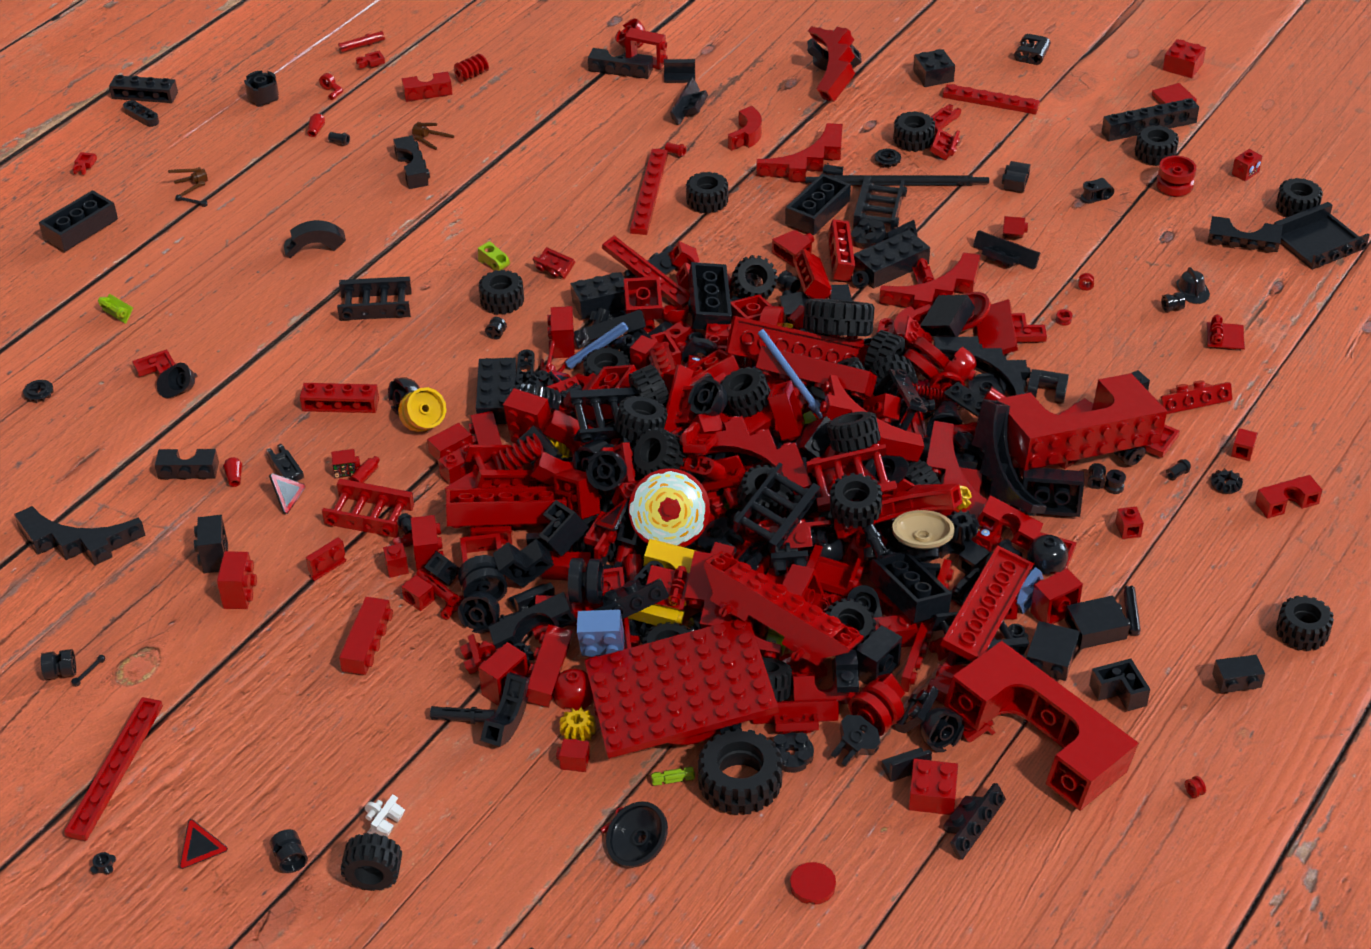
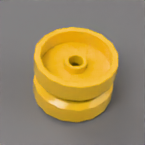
M429 387L419 388L405 395L400 401L398 408L399 418L409 430L415 432L427 431L439 425L445 418L446 402L435 389Z

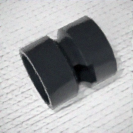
M73 649L60 650L58 654L54 651L41 653V669L45 680L58 678L59 675H62V677L76 675V658Z
M282 830L271 838L270 847L282 872L293 873L299 871L307 864V854L295 830Z

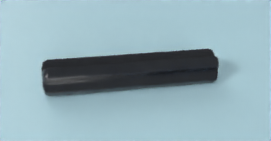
M1127 585L1124 587L1123 592L1126 616L1131 625L1129 634L1131 636H1138L1141 628L1136 591L1134 586Z

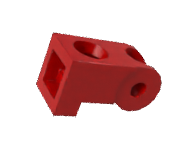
M679 321L665 331H668L675 344L680 341L685 342L689 339V335L695 332V329L686 322Z

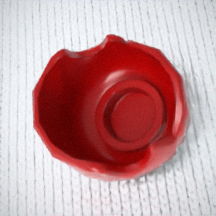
M681 304L676 307L665 305L662 317L665 321L674 325L679 321L685 322L688 317L689 306L683 309Z

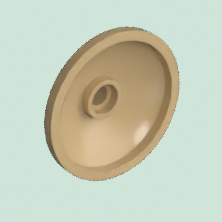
M915 510L898 516L893 522L892 532L897 540L908 547L934 549L952 539L954 525L949 518L940 513L928 510Z

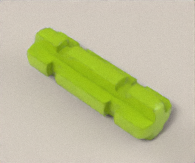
M691 766L684 767V770L678 768L663 771L662 774L660 772L651 774L654 786L662 785V782L669 784L681 782L683 779L687 781L695 778L694 769Z

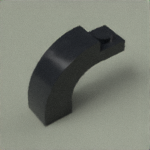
M811 38L807 41V51L813 56V64L826 71L829 52ZM851 44L850 47L855 55L851 61L852 68L862 63L861 53Z
M313 220L290 230L291 238L287 239L283 246L285 255L291 258L301 248L310 243H322L335 251L346 241L344 230L337 225L327 221Z
M856 650L832 656L833 682L835 680V672L837 693L859 692Z
M512 672L507 673L500 704L495 714L485 720L480 741L501 747L512 738L526 709L529 698L526 697L530 678Z

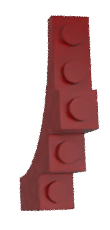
M811 26L808 30L811 37L816 42L827 47L829 52L827 70L816 89L823 99L835 102L856 74L851 65L855 55L850 45L853 43L854 38L851 35V31L847 28L836 27L833 31Z
M826 123L825 131L821 137L805 150L784 157L757 159L756 176L789 178V182H805L807 171H823L824 160H841L843 124Z
M963 252L960 261L953 269L945 275L923 284L911 286L881 285L879 303L900 307L911 306L915 310L928 304L932 306L938 295H954L955 292H973L979 271L980 255Z
M830 374L828 381H825L823 385V392H825L826 396L825 401H822L820 406V412L823 417L827 416L830 420H833L848 413L867 412L846 393L838 376ZM876 418L881 437L880 441L876 444L886 445V455L900 456L905 460L918 462L925 447L922 435L905 431Z
M743 416L730 418L728 422L724 423L725 431L720 430L713 433L717 434V442L705 455L719 452L743 453L756 457L772 467H776L780 462L783 464L782 472L784 477L787 476L789 480L803 488L811 487L812 482L795 442L783 444L777 449L769 429L758 430L751 436Z
M934 421L927 465L932 468L936 475L945 474L943 484L959 483L960 486H965L970 490L972 497L969 501L971 504L961 511L966 512L969 510V513L975 514L977 519L987 499L970 485L959 468L953 445L954 424Z
M959 483L915 485L908 491H897L896 496L882 499L881 514H879L877 520H874L873 524L896 518L909 511L955 509L963 503ZM834 519V528L838 538H846L862 529L861 526H858V528H853V526L845 527L844 523L839 524L837 519Z
M694 551L684 596L686 604L692 608L703 607L700 620L701 629L734 620L729 614L725 617L720 616L719 609L721 607L710 601L713 592L704 568V562L715 554ZM755 636L763 658L779 659L782 656L781 644L765 641Z

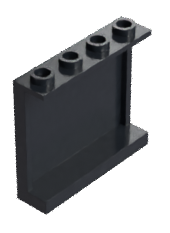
M1329 202L1274 222L1275 225H1282L1280 244L1312 270L1364 250L1368 245L1370 234L1367 233L1360 237L1331 214L1333 205Z

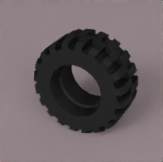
M807 299L804 305L803 328L807 332L820 334L870 336L873 332L875 307L871 303Z
M736 729L734 732L730 730L724 731L723 735L717 734L712 738V741L709 740L704 745V749L699 754V789L702 791L703 797L709 800V804L715 808L718 806L719 810L725 813L730 811L731 814L738 815V813H744L746 815L751 814V811L754 810L756 812L763 810L764 805L766 807L769 806L773 799L777 798L782 787L783 762L781 753L775 747L772 740H767V737L761 733L759 735L755 734L753 730H748L747 732L742 731V729ZM734 765H746L754 768L758 773L748 778H733L722 771Z

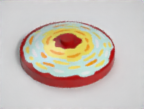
M669 468L648 474L636 485L630 497L629 518L632 527L637 535L647 544L649 539L686 547L700 537L709 521L710 502L704 487L694 476L682 470Z

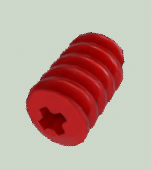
M476 54L460 61V63L454 64V74L460 83L464 80L467 81L469 77L473 78L474 75L478 76L479 73L483 74L484 70L486 72L489 70L488 61L482 54Z
M533 433V440L526 436L527 443L520 439V446H518L514 442L512 444L513 450L506 446L507 453L502 449L499 450L500 457L506 467L510 470H516L517 466L522 467L523 463L528 464L530 459L536 460L537 456L539 457L544 452L542 443L535 433Z

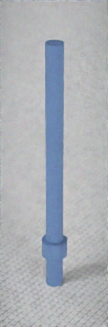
M760 330L758 335L809 404V409L819 419L823 418L820 412L821 404L819 401L813 398L765 330Z

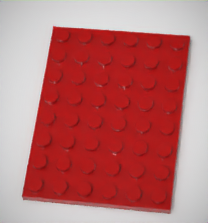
M739 618L585 660L608 759L779 713L778 704L750 619L745 622Z

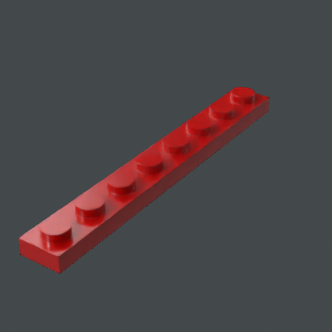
M660 148L651 150L630 227V234H648L668 158V150Z
M944 559L937 580L949 589L948 581H952L954 570L951 569L952 561ZM934 618L924 620L920 624L901 678V687L905 692H909L911 684L915 685L918 676L916 670L921 669L923 657L921 656L922 654L926 655L929 644L927 639L931 640L933 631L929 628Z
M145 697L140 699L64 831L66 837L83 841L88 840L163 707L162 701Z

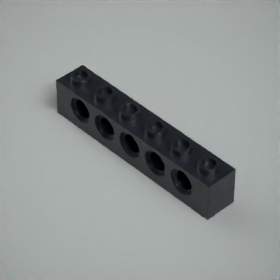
M1187 98L1185 100L1104 116L1101 133L1109 142L1137 136L1138 131L1146 126L1160 125L1170 129L1197 123L1199 106L1192 98Z

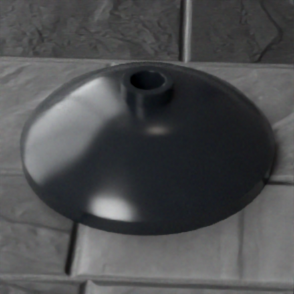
M644 801L629 804L620 810L611 821L606 836V846L611 858L618 864L629 868L640 867L654 859L663 848L668 834V823L664 813L656 805Z

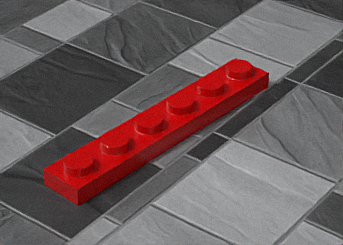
M947 84L943 92V98L1035 115L1040 106V100L978 90L955 84Z
M615 235L602 244V249L637 277L660 276L661 295L673 305L678 306L681 304L684 308L689 303L690 295L686 290Z

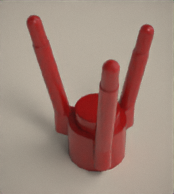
M554 340L551 341L547 364L544 366V359L540 360V370H545L548 374L550 371L562 373L567 366L565 361L557 371L556 367L551 364L555 345Z

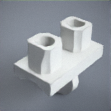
M392 794L383 808H381L383 802L377 800L376 803L368 802L366 804L365 810L368 814L365 818L369 821L373 817L375 818L367 833H377L378 835L388 837L394 825L386 821V818L389 817L398 823L405 812V809L396 803L398 797Z

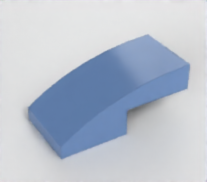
M1036 567L1026 578L1018 595L1017 605L1022 614L1031 607L1034 584L1044 580L1042 572Z

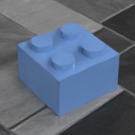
M620 610L578 611L577 636L582 656L594 657L624 650V628Z

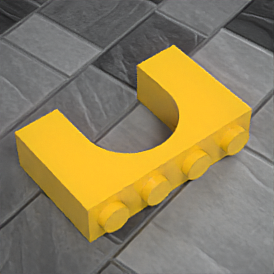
M649 539L643 566H646L650 561H658L662 563L664 568L675 570L678 566H685L687 573H690L693 554L696 550ZM653 604L628 616V618L656 626L659 623L666 624V622L681 624L684 612Z

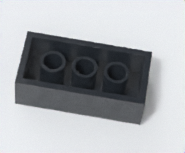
M822 173L786 206L785 224L815 235L850 201L851 184Z
M92 190L41 220L39 226L43 239L65 252L116 221L118 216L114 202Z
M907 230L855 253L854 272L865 271L869 275L868 284L874 289L912 272V267H917V262L920 258L927 260L929 264L930 247L913 232Z
M691 262L688 284L692 328L706 330L707 324H730L732 313L726 264Z
M516 358L479 359L476 414L493 411L496 424H507L503 404L510 395L513 386L517 385Z
M907 550L889 554L880 559L872 558L869 579L913 623L932 619L939 613H949L952 593Z

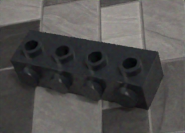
M115 75L109 85L112 99L173 103L178 94L176 80L168 78Z

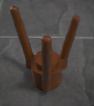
M417 122L412 128V134L415 136V139L420 140L434 150H437V147L423 139L429 133L454 138L452 134L427 128V126H437V123Z
M204 168L168 170V173L193 172L189 177L174 181L175 184L189 180L197 183L179 194L181 197L205 185L208 177Z

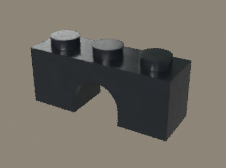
M159 449L155 461L158 479H215L219 465L216 449H197L196 454L186 460L180 459L178 449Z
M952 538L949 542L939 547V558L942 559L951 553L958 554V569L967 574L972 568L977 567L982 572L990 551L972 540L971 542L964 540L962 543L961 540L954 542Z

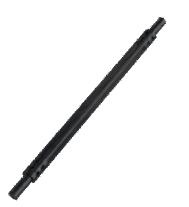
M828 175L851 185H862L865 175ZM868 175L872 176L871 183H874V185H900L901 180H905V185L989 184V177H973V175ZM805 177V184H811L818 177Z

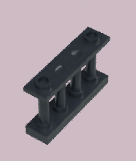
M865 175L854 212L853 229L864 218L882 221L884 224L891 225L890 230L895 229V227L899 226L898 215L902 199L907 195V187H904L905 180H901L900 187L896 188L874 185V183H871L872 176ZM881 192L897 194V198L871 195V193ZM871 201L895 204L894 208L869 205V203ZM866 213L891 214L892 218L866 215Z
M410 276L339 280L341 298H345L344 304L337 305L339 321L411 317L409 301H405V295L412 294ZM398 295V302H387V296ZM380 296V302L369 303L370 297ZM352 297H363L362 303L352 304Z
M889 369L888 372L893 379V383L887 394L893 396L896 394L897 397L901 398V401L904 399L900 407L899 420L891 422L890 425L907 431L916 411L926 413L927 408L907 373L901 369ZM909 408V410H908V412H907V414H906V416H905V418H904V420H903V422H902V424H901V421H902V419H903V417H904V415H905L907 409Z
M636 388L569 391L563 399L565 407L572 406L575 408L580 427L573 437V441L587 443L596 439L626 438L618 433L615 427L605 426L600 405L608 404L611 406L614 422H616L619 409L618 404L627 397H638L639 394ZM590 405L593 407L598 428L588 429L582 406Z
M780 462L775 468L772 467L766 476L767 479L741 512L738 511L733 518V531L738 532L741 526L744 525L767 539L769 543L768 552L777 553L820 493V486L815 483L810 488H803L781 475L783 464ZM777 481L799 494L801 500L799 503H793L770 488ZM764 496H767L790 510V515L787 518H782L759 503ZM753 511H756L778 524L779 529L776 533H771L748 519Z
M958 612L936 614L929 629L931 631L943 630L944 634H946ZM1003 620L999 630L1005 639L996 640L994 637L987 651L1000 641H1003L1016 652L1024 655L1029 641L1026 637L1014 638ZM950 651L947 658L950 666L972 662L953 651Z

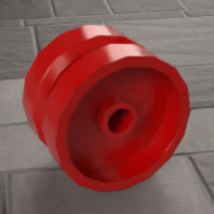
M1174 155L1162 159L1159 164L1157 188L1170 196H1184L1191 193L1196 176V164L1191 159L1183 156Z
M921 336L913 343L916 351L908 349L903 355L911 361L916 372L926 379L929 378L930 381L939 373L937 368L945 369L950 361L937 347Z
M876 680L869 682L861 692L850 699L848 704L850 715H861L878 729L879 737L884 735L891 728V725L896 724L904 715V706L897 693L887 684Z

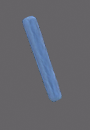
M622 322L566 360L567 366L570 369L574 368L584 361L589 352L595 349L598 350L618 338L628 330L627 325Z

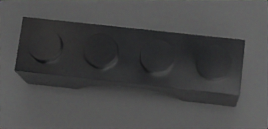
M593 48L588 56V71L649 79L653 70L652 55L637 54L631 58L620 59L611 56L607 49Z
M412 135L393 139L398 162L409 163L404 166L405 180L408 188L428 186L430 172L426 167L422 152L419 150L418 142L414 141Z
M1212 216L1207 243L1243 247L1250 250L1258 249L1267 252H1278L1282 225L1265 223L1261 229L1246 233L1237 230L1232 225L1230 218Z
M562 592L489 626L493 644L498 649L507 642L511 645L522 643L524 636L531 629L539 625L549 624L564 628L577 622L569 599Z

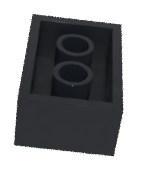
M621 272L570 283L572 302L581 319L589 318L592 311H597V308L608 311L625 310L624 276Z
M1049 468L1023 470V486L1036 500L1046 505L1045 513L1036 514L1080 517L1084 490V471Z

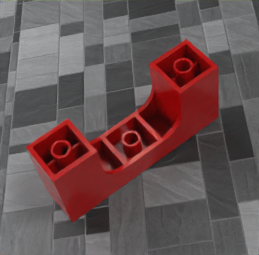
M1132 373L1098 379L1092 411L1073 415H1057L1049 412L1031 392L996 399L1010 406L1007 423L1009 453L1024 470L1160 443L1167 416V410Z
M1003 641L997 643L953 675L944 703L945 707L960 715L976 731L996 716L1012 713L1025 718L1058 743L1063 749L1056 754L1045 784L1079 811L1128 772L1139 744L1131 736Z

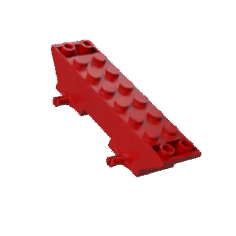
M720 551L704 562V568L713 592L710 601L721 607L719 615L725 617L727 614H732L745 622L753 617L784 636L781 644L793 651L791 658L792 660L795 658L794 661L804 658L818 666L827 657L848 653L864 638L857 629L844 625L837 617L829 616L820 607L809 604L802 596L789 592L784 585L774 583L767 575L751 569L749 564L736 560L728 552Z

